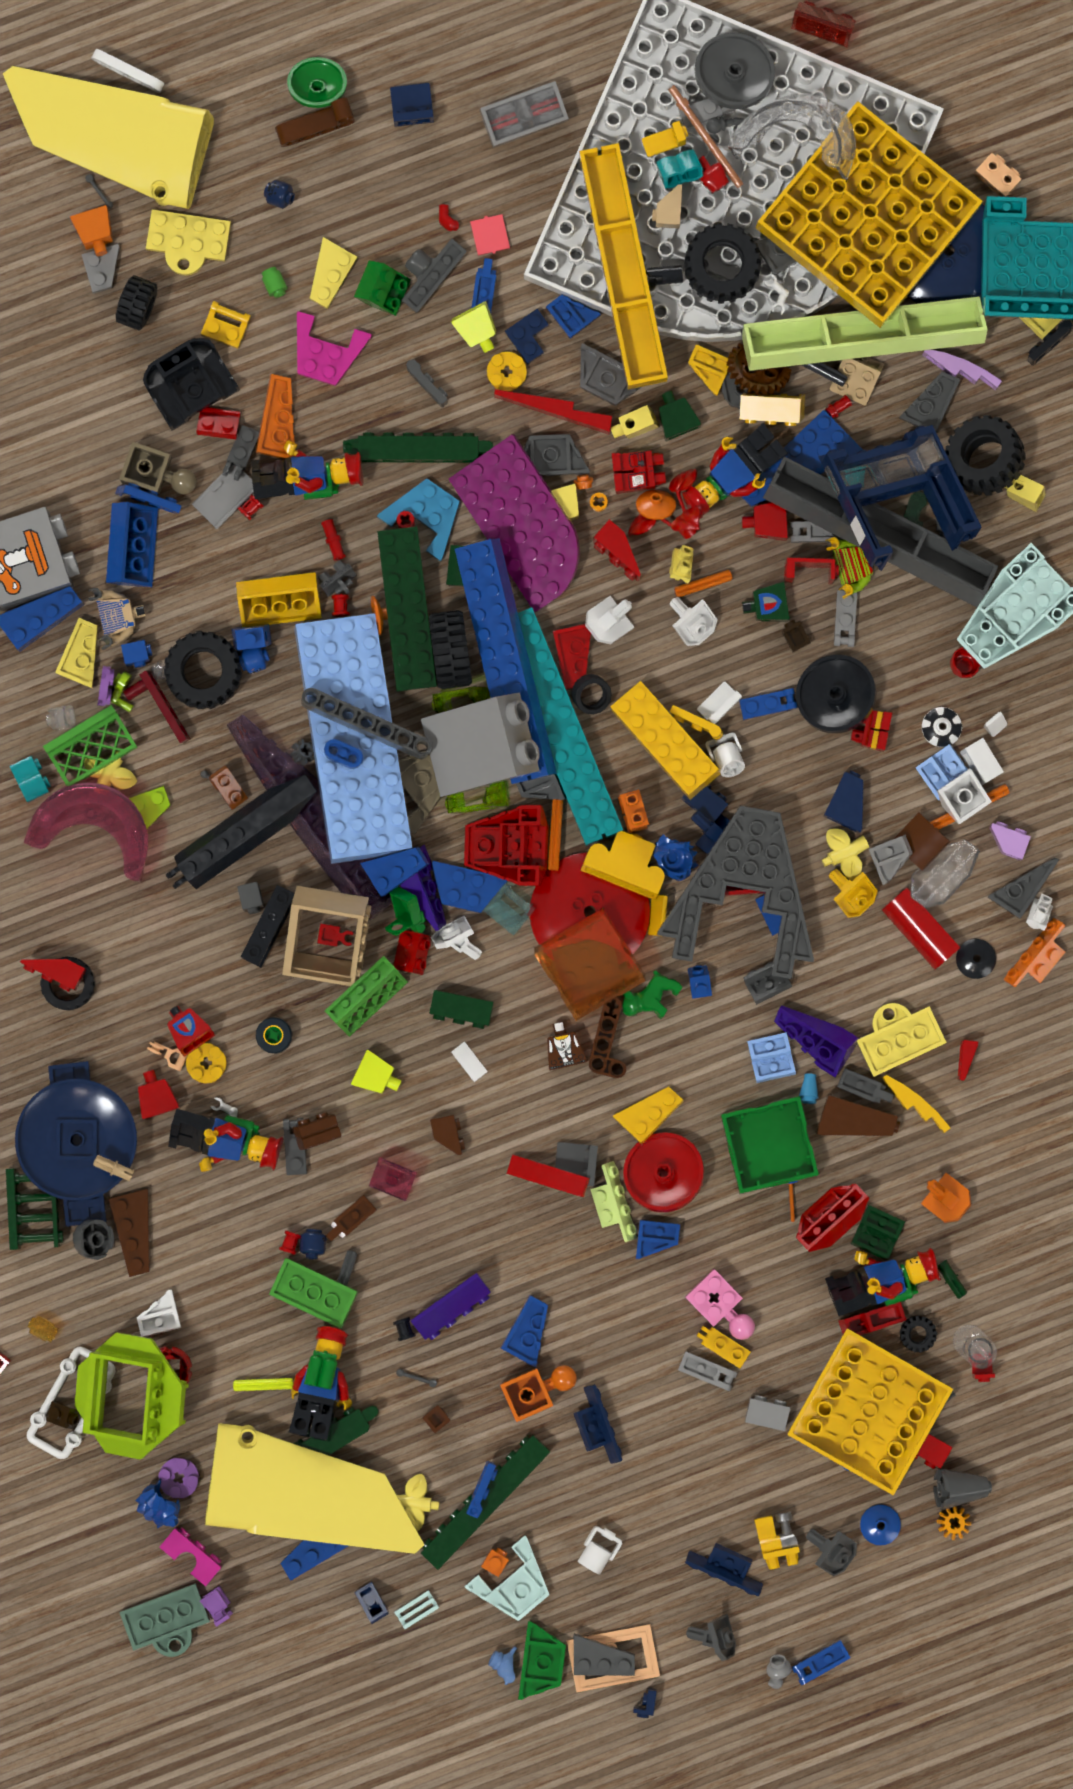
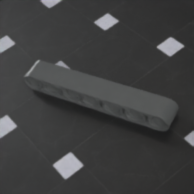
M307 688L302 694L301 704L307 710L415 758L424 759L431 751V742L427 738L315 688ZM307 695H313L316 698V701L313 703H308L305 700V697ZM331 703L335 709L327 711L324 708V704ZM349 711L353 714V718L345 719L342 713ZM367 719L372 725L365 728L361 725V721ZM381 728H387L389 729L390 734L388 736H383L380 734L379 730ZM405 736L409 742L401 744L398 741V737ZM424 744L427 747V751L419 752L416 746Z

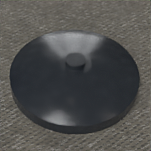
M846 655L825 656L809 665L801 675L796 689L797 706L803 718L817 730L826 733H844L861 725L871 714L876 702V684L868 668L859 660Z

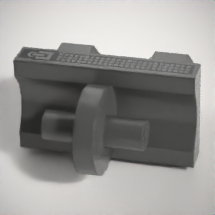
M339 560L333 566L336 570L334 575L330 576L326 571L318 576L321 588L329 597L334 592L337 595L342 591L349 594L350 591L347 587L353 583L351 579L357 575L349 563L345 564L342 560Z

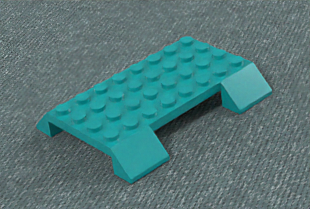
M987 196L982 219L981 302L984 316L1073 320V223L1024 221L1026 218L1027 198Z

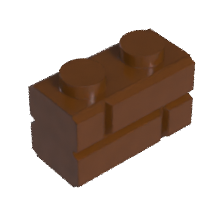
M322 1112L316 1115L317 1119L310 1121L309 1118L297 1121L298 1125L293 1127L299 1149L306 1150L340 1138L342 1135L336 1116Z

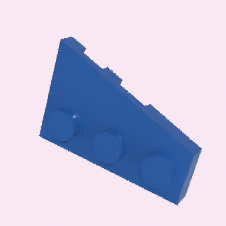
M133 483L117 486L115 492L117 495L128 494L131 495L130 498L132 500L143 503L147 501L150 506L174 514L180 512L181 505L176 504L177 500L165 497L163 499L158 497L157 492L147 490V492L139 490L140 486Z
M417 847L360 864L380 896L384 897L429 865V862L421 849Z
M529 1295L500 1348L536 1368L548 1305Z

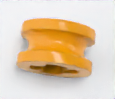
M595 493L591 496L590 506L594 511L601 512L607 507L608 500L603 493ZM596 497L604 500L602 501V504H604L602 507L599 505L594 506L593 503H595L594 499Z

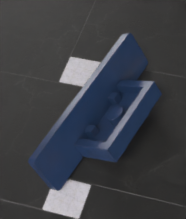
M595 1384L586 1386L584 1391L590 1407L573 1413L585 1448L588 1452L604 1446L611 1464L621 1462L622 1452L616 1443L614 1429L608 1421V1412L603 1407L601 1393Z
M715 1543L708 1558L692 1551L688 1552L685 1563L691 1568L701 1570L713 1578L723 1580L730 1586L743 1589L748 1594L759 1596L763 1583L746 1576L753 1559Z

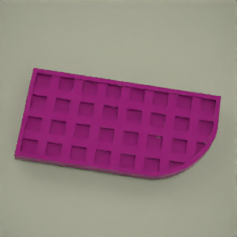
M511 434L450 477L449 481L487 540L500 538L507 571L529 605L533 608L534 613L560 597L573 581L579 564V540L577 532L516 436Z

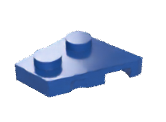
M560 295L546 306V309L570 339L601 316L599 312L593 311L579 302L572 301L564 295Z
M640 1220L636 1259H641L678 1245L680 1224Z

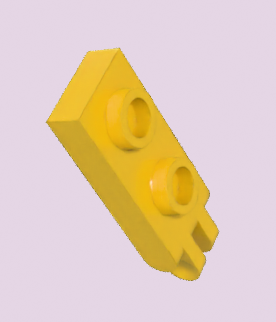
M702 1326L701 1330L706 1332L707 1335L703 1336L698 1332L696 1336L703 1340L701 1344L740 1369L751 1351L715 1328L711 1327L709 1330Z

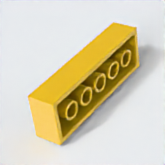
M641 681L610 706L615 716L689 800L720 775L718 767Z

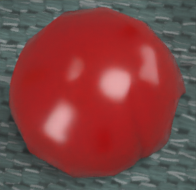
M960 647L952 654L950 669L956 676L972 678L978 673L980 664L964 647Z

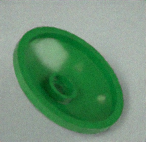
M311 57L293 66L288 74L287 87L290 95L298 103L307 107L323 108L330 106L331 102L342 98L347 88V77L343 68L333 60L323 57Z

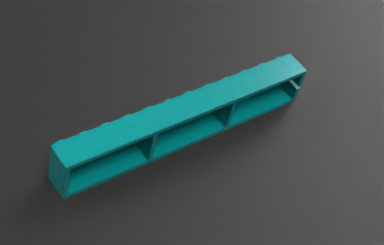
M531 607L519 612L518 616L555 764L556 775L567 798L566 800L584 844L589 846L603 840L602 834L609 838L616 835L617 832L623 831V828L534 610Z

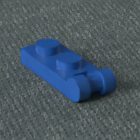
M794 688L739 700L743 720L798 708L793 696L795 694ZM786 697L787 704L781 705L780 698Z
M838 1640L793 1665L791 1668L794 1673H797L800 1685H804L851 1657L842 1641ZM809 1666L812 1672L806 1675L803 1668Z

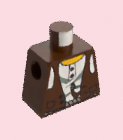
M564 1022L552 1024L555 1036L547 1038L549 1071L586 1063L587 1060L576 1033H567Z

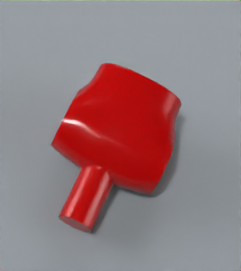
M705 156L699 158V162L704 169L702 171L703 177L699 180L712 194L729 183L726 172L719 162L710 165Z

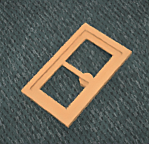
M650 1624L584 1637L616 1648V1642L642 1638L647 1668L636 1669L635 1676L606 1675L585 1679V1675H574V1639L567 1640L576 1692L660 1676Z

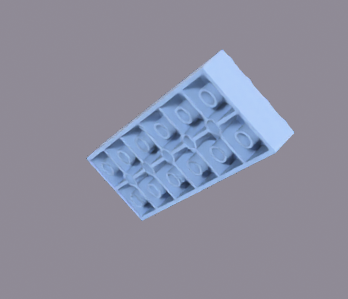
M375 613L295 624L294 631L304 690L315 688L392 723ZM307 695L305 700L308 703H313L316 701V698L313 695ZM331 703L324 704V708L327 711L335 709ZM307 710L331 864L388 856L412 849L397 749ZM349 711L342 713L345 719L353 718V714ZM367 719L361 721V725L365 728L372 725ZM381 728L379 730L380 734L383 736H388L390 734V731L387 728ZM337 739L359 749L363 754L362 764L358 768L350 769L329 760L324 754L325 744L329 740ZM331 748L330 752L332 754H336L338 750L336 748ZM350 756L349 760L355 762L356 757Z

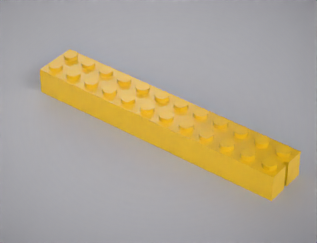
M619 143L602 146L601 155L599 156L597 148L579 151L627 388L629 390L667 382L668 376Z

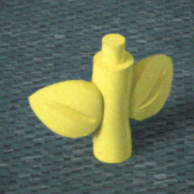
M85 758V769L90 770L94 768L96 760ZM121 758L90 776L98 778L94 793L105 798L108 795L111 784L119 790L128 789L137 783L136 777L127 768L120 767L123 762Z
M829 829L826 833L828 846L833 851L827 853L828 857L822 859V863L825 867L830 864L835 866L841 863L842 873L853 881L862 871V861L857 855L869 848L868 842L863 835L851 842L848 833L844 830Z
M423 1474L415 1475L407 1481L405 1485L406 1495H397L417 1532L424 1524V1512H431V1509L439 1510V1502L432 1501V1498L424 1497L427 1493V1482Z

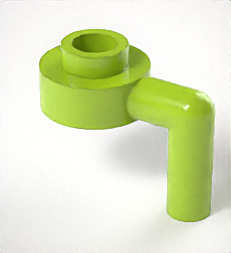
M124 671L122 674L118 673L113 682L115 690L110 701L130 713L133 705L120 698L132 675Z

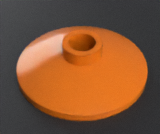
M649 490L637 498L636 508L642 516L648 519L661 520L668 518L675 512L676 501L671 494L665 491Z
M371 596L372 614L375 613L378 635H381L384 620H388L386 608H381L375 596Z

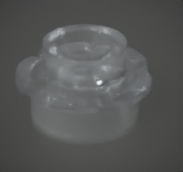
M158 661L157 664L154 663L151 668V674L155 680L165 679V664L162 661Z

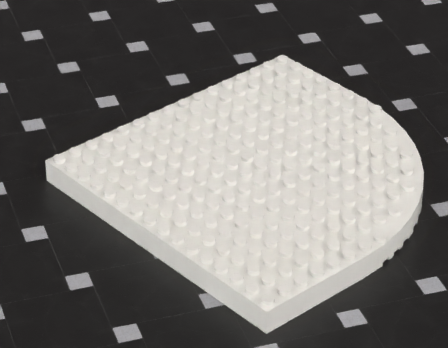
M643 0L526 268L524 279L613 317L579 151L597 148L599 156L601 155L602 146L619 143L645 271L651 267L682 265L683 283L649 285L659 335L690 341L742 340L744 324L812 316L831 304L839 295L798 262L776 275L777 282L789 291L784 304L785 312L782 316L781 307H776L772 313V306L777 303L779 293L773 288L766 287L764 281L768 284H773L774 279L770 277V274L773 273L762 256L758 280L754 288L748 291L742 299L737 298L732 303L724 301V304H718V301L713 300L710 302L707 301L706 297H700L697 295V291L690 287L689 280L685 276L684 261L690 241L695 238L699 231H704V228L709 225L714 227L717 223H722V226H727V223L733 224L735 228L741 227L746 234L750 233L752 235L753 241L767 239L765 235L755 228L758 220L857 101L923 154L927 150L944 109L689 0ZM725 33H741L753 37L766 47L774 62L775 77L769 93L754 106L736 109L723 114L724 120L735 117L744 118V122L737 126L726 127L725 131L721 130L716 134H712L706 128L707 122L701 123L739 176L743 185L737 189L727 175L729 183L712 194L699 179L692 182H684L681 184L680 228L655 227L656 221H652V210L657 209V203L674 189L664 187L656 162L664 157L676 156L685 150H695L698 159L705 156L710 165L718 163V160L694 126L686 128L688 137H686L685 145L652 157H647L642 138L671 128L672 123L680 121L681 126H683L678 107L676 106L677 102L668 91L673 85H675L683 98L686 97L690 104L708 99L698 87L694 71L698 53L706 42ZM726 246L712 248L704 258L706 273L719 281L734 279L742 267L740 255L734 249Z

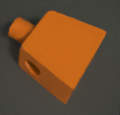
M104 205L70 216L85 249L94 248L96 256L107 254L105 244L113 242L110 214L107 206Z

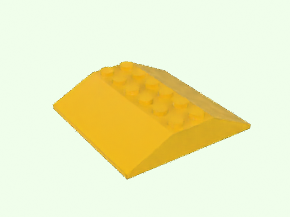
M847 1328L787 1435L894 1496L953 1389Z

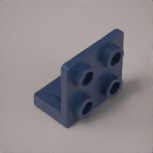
M429 83L390 88L395 127L434 123Z

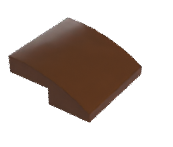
M920 812L895 837L898 838L906 835L913 852L909 859L922 871L950 843Z

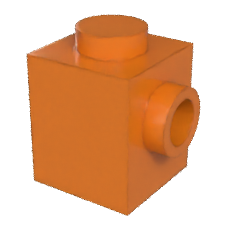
M499 1547L497 1549L491 1548L481 1567L499 1577L509 1561L508 1553Z

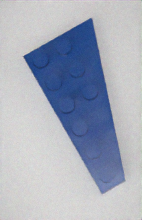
M825 410L819 413L784 447L788 453L787 458L820 475L827 471L824 470L818 456L825 455L833 449H845L849 456L863 450ZM781 461L757 479L760 482L766 479L764 487L758 488L748 496H742L743 500L750 507L766 501L763 496Z

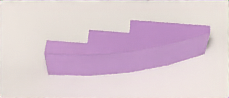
M924 350L922 354L945 373L954 377L959 373L974 385L980 379L996 390L1002 382L985 369L954 355L936 350Z

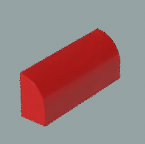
M905 888L882 909V912L934 970L960 949L959 945L908 888Z

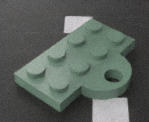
M196 1583L119 1612L133 1651L153 1644L160 1654L175 1657L188 1649L192 1641L191 1629L210 1622L207 1611L200 1602L202 1598ZM178 1640L181 1643V1649L178 1651L171 1650L170 1642Z

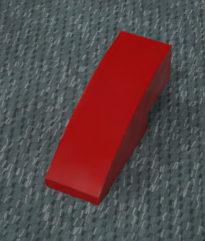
M899 1302L887 1307L885 1305L838 1320L842 1334L848 1328L858 1335H863L906 1321L902 1304Z

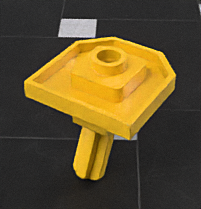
M838 869L833 870L829 874V878L841 891L833 900L848 918L862 915L875 902L878 890L863 872L853 881L848 880Z

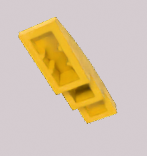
M888 1075L882 1077L905 1110L913 1106L923 1121L932 1118L942 1133L950 1129V1126L940 1114L921 1096Z

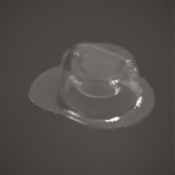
M963 1325L957 1329L953 1337L954 1347L970 1365L983 1369L994 1363L997 1356L996 1346L981 1329L974 1325Z

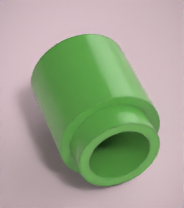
M271 267L261 273L263 276L262 281L270 297L279 298L286 294L285 291L288 287L280 270H277L276 267Z

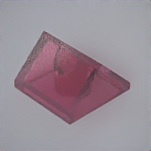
M379 1157L369 1187L406 1201L418 1172Z

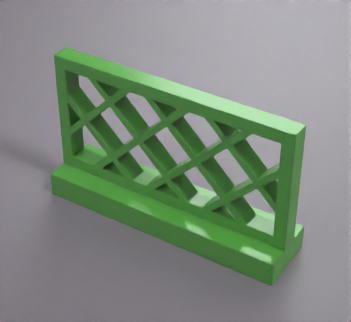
M112 705L43 746L68 789L138 748ZM117 720L120 725L118 733L109 732V724ZM95 732L103 733L100 744L90 742L91 736ZM106 734L116 736L114 747L104 745ZM120 738L128 739L131 744L125 749L117 748ZM79 742L86 744L83 754L73 752L74 746ZM89 745L99 747L97 757L87 755ZM103 748L113 750L111 757L107 760L100 758ZM61 753L68 754L66 765L58 763L55 757ZM72 755L82 757L79 768L69 765ZM85 758L96 760L94 768L90 770L83 769ZM68 769L77 770V777L69 782L66 777Z
M383 956L336 999L325 1012L350 1037L401 990L408 981Z

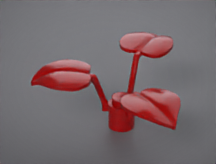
M696 468L678 474L669 484V490L676 492L683 511L682 515L678 516L672 523L666 519H661L673 531H679L684 539L691 538L699 530L701 510L698 507L686 510L681 497V491L689 489L695 482L698 472ZM639 514L629 527V537L649 531L655 525L656 520L648 519Z

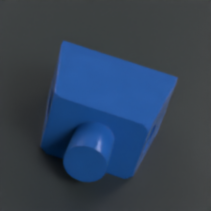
M269 624L231 629L233 646L236 650L261 648L272 644Z

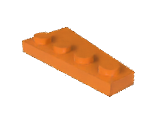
M271 374L256 453L282 459L291 458L294 455H289L284 450L287 440L295 443L293 435L291 378Z

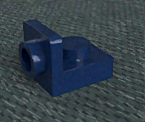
M648 1688V1693H644L642 1705H646V1708H633V1713H637V1717L649 1718V1715L653 1716L657 1689Z

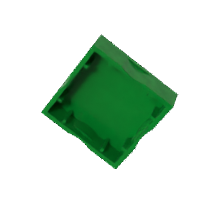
M800 1096L773 1102L761 1107L747 1108L721 1115L739 1195L819 1175L813 1148L807 1133V1123Z

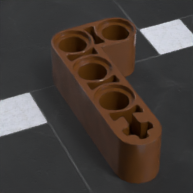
M344 97L331 102V107L279 124L275 127L281 147H288L349 126L355 120L348 98Z
M608 997L603 1004L589 1059V1069L592 1072L612 1078H621L626 1073V1065L622 1061L609 1058L622 1008L621 1001L617 997ZM612 1000L616 1001L615 1004L618 1005V1009L615 1008L612 1014L616 1015V1019L611 1016H604V1012L609 1014L610 1007L607 1006V1003H611ZM604 1020H611L613 1022V1029L605 1031L602 1028V1022ZM600 1039H605L608 1042V1048L604 1051L597 1048V1042ZM594 1059H601L603 1061V1068L601 1070H595L592 1067ZM614 1064H620L623 1067V1072L620 1075L612 1073L611 1068Z

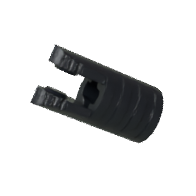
M682 265L651 267L646 270L648 285L683 283Z

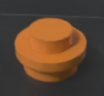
M588 474L578 475L577 479L573 480L576 489L592 487L593 477H589Z

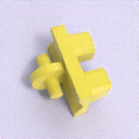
M682 545L680 549L674 548L669 571L670 578H675V580L682 579L685 583L690 582L693 562L692 547Z

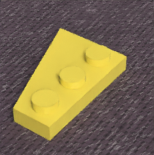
M324 237L322 239L310 300L328 309L358 258Z

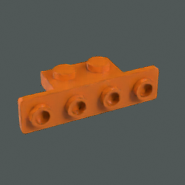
M1056 918L1048 922L1045 930L1034 939L1028 950L1021 955L1015 966L1008 971L1004 981L1016 987L1028 973L1037 982L1041 983L1066 953L1054 942L1055 938L1064 929L1065 924Z

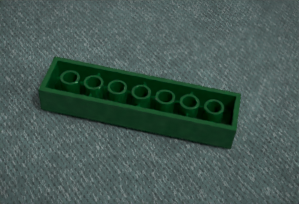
M418 527L377 531L396 690L400 692L437 687Z

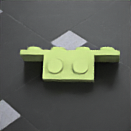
M614 1161L602 1164L607 1184L590 1189L601 1226L604 1228L619 1223L625 1242L637 1239L636 1226L633 1224L630 1215L631 1210L625 1198L624 1187L620 1182L619 1170Z

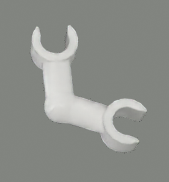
M770 274V277L774 279V283L768 284L764 281L766 287L773 288L779 293L777 303L772 306V313L776 307H781L782 316L785 312L784 304L789 291L777 282L775 275Z
M219 1097L214 1098L220 1101V1107L210 1106L213 1110H222L228 1113L229 1116L237 1117L238 1109L224 1103Z

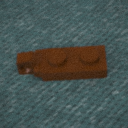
M363 1195L331 1224L333 1229L326 1237L330 1241L334 1240L338 1235L344 1238L377 1209Z

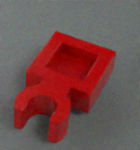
M320 924L317 944L337 947L338 941H340L345 946H352V943L345 941V936L354 935L352 931L340 933L339 926Z

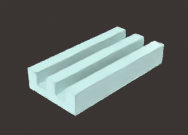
M428 1590L394 1611V1613L403 1625V1628L407 1629L437 1610L439 1606ZM428 1596L429 1600H427L420 1606L416 1607L404 1616L400 1614L401 1612L405 1611L412 1605L416 1604L417 1602ZM429 1604H433V1607H431L430 1609L418 1615L411 1621L407 1623L405 1622V1620L413 1614L417 1613Z

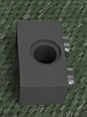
M253 882L237 886L243 911L249 914L261 912V908L265 906L259 883Z

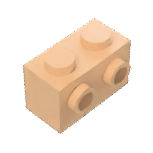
M991 153L976 169L974 175L999 197H1008L1020 183V174L1014 168L1010 169L1004 164L1005 160L1000 155L996 154L995 156Z

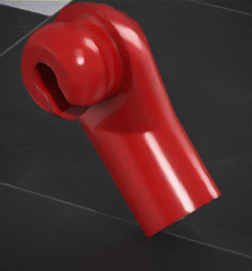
M439 205L440 225L447 231H457L459 222L449 216V205Z

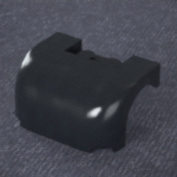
M204 338L190 339L148 365L143 377L148 393L171 431L188 422L190 417L220 399L224 400L240 390L214 344L209 339Z

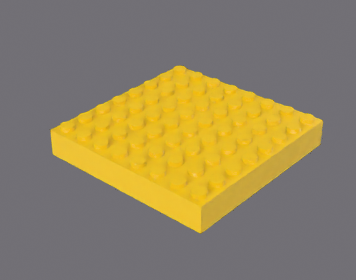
M857 101L762 215L755 228L881 328L977 212L983 201Z

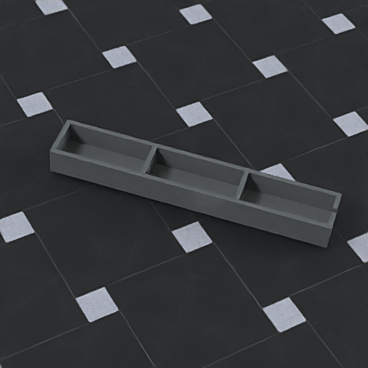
M784 456L763 498L860 547L837 498L840 494L837 483ZM876 503L862 506L880 546L890 545L893 550V554L888 560L889 563L975 607L979 606L996 573L997 565L960 546L952 551L945 538Z

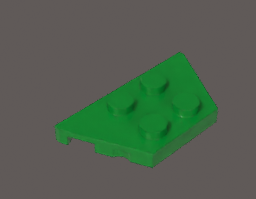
M528 1621L518 1700L560 1687L562 1681L566 1644L532 1621Z

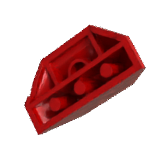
M857 1184L831 1188L801 1215L796 1239L808 1252L831 1247L861 1220L869 1197Z

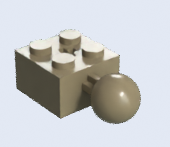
M135 442L131 444L119 478L123 484L133 483L140 486L139 489L151 490L157 492L158 495H160L164 481L171 483L172 488L179 494L191 493L197 483L196 476L188 469H179L176 472L168 470L172 460L170 454ZM149 465L150 470L144 473L141 468Z

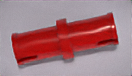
M333 519L321 522L326 536L325 542L330 547L333 560L338 561L345 558L346 555L340 542L341 536L337 534Z

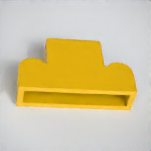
M624 831L617 832L610 851L602 844L592 845L580 870L653 900L657 898L665 877L661 868L657 866L648 867L655 844L644 840L638 834H629Z

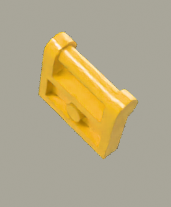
M213 301L201 335L239 349L251 315L247 313L241 314ZM216 313L240 321V327L215 318Z

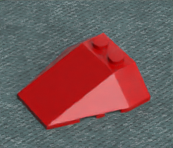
M521 805L515 809L465 825L464 865L520 886H540L548 868L549 826L543 806Z

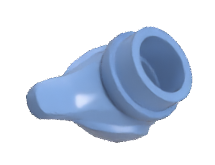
M515 1646L506 1654L494 1651L488 1663V1666H491L493 1670H497V1674L504 1679L505 1685L513 1683L516 1678L513 1667V1655L517 1650Z

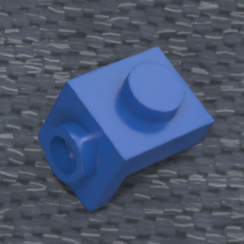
M696 965L688 968L692 999L712 996L708 967L706 965Z

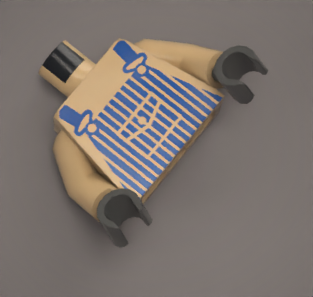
M98 588L89 589L88 592L92 591L95 596L88 599L89 601L97 600L104 636L98 640V642L104 641L106 643L101 649L105 650L109 646L124 643L133 634L134 629L137 628L135 619L146 616L144 605L132 607L130 599L115 591L99 590Z

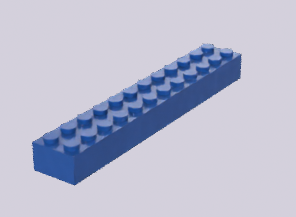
M500 538L488 539L456 548L455 553L490 697L520 692L522 701L526 703L529 709V720L527 723L531 739L537 744L539 749L538 766L540 771L510 779L511 784L557 774Z

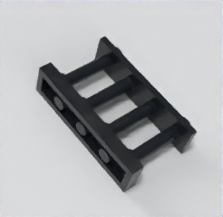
M279 885L276 886L241 958L262 968L291 911L295 893Z

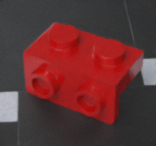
M412 931L401 933L393 966L399 971L423 975L427 965L428 950L431 946V936Z

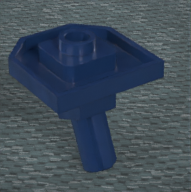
M696 811L692 815L691 820L702 829L704 834L695 845L708 854L730 820L721 814L715 822H712L700 811Z

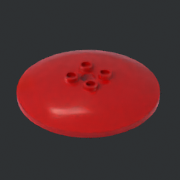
M588 852L570 855L559 861V869L557 871L547 870L541 885L535 886L530 902L532 931L542 950L554 960L552 949L589 940L587 938H567L547 943L589 919L585 916L584 909L592 906L595 908L596 914L604 911L632 956L641 945L648 930L650 920L648 897L580 871ZM614 947L619 965L629 959L628 956Z

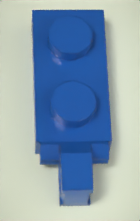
M485 258L483 269L478 268V272H476L471 308L486 301L491 313L496 270H492L493 259Z
M486 1461L466 1514L478 1518L483 1510L480 1503L482 1499L485 1500L490 1490L487 1486L490 1480L493 1481L498 1471L495 1469V1463Z

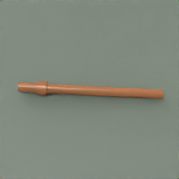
M673 85L668 91L677 102L676 106L685 113L738 189L743 185V182L694 114L686 97L683 98L675 85Z

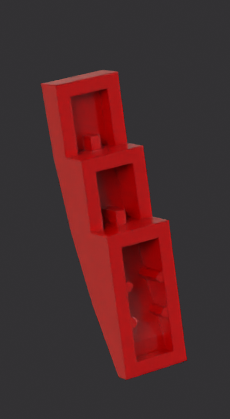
M513 1154L506 1173L583 1198L590 1179Z

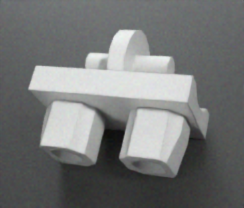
M1041 894L1039 899L1034 898L1026 923L1031 928L1045 930L1053 908L1051 905L1052 898Z

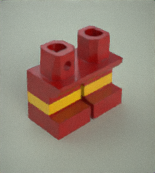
M872 710L869 717L862 723L864 724L863 731L853 729L850 740L860 743L861 747L884 752L892 713Z

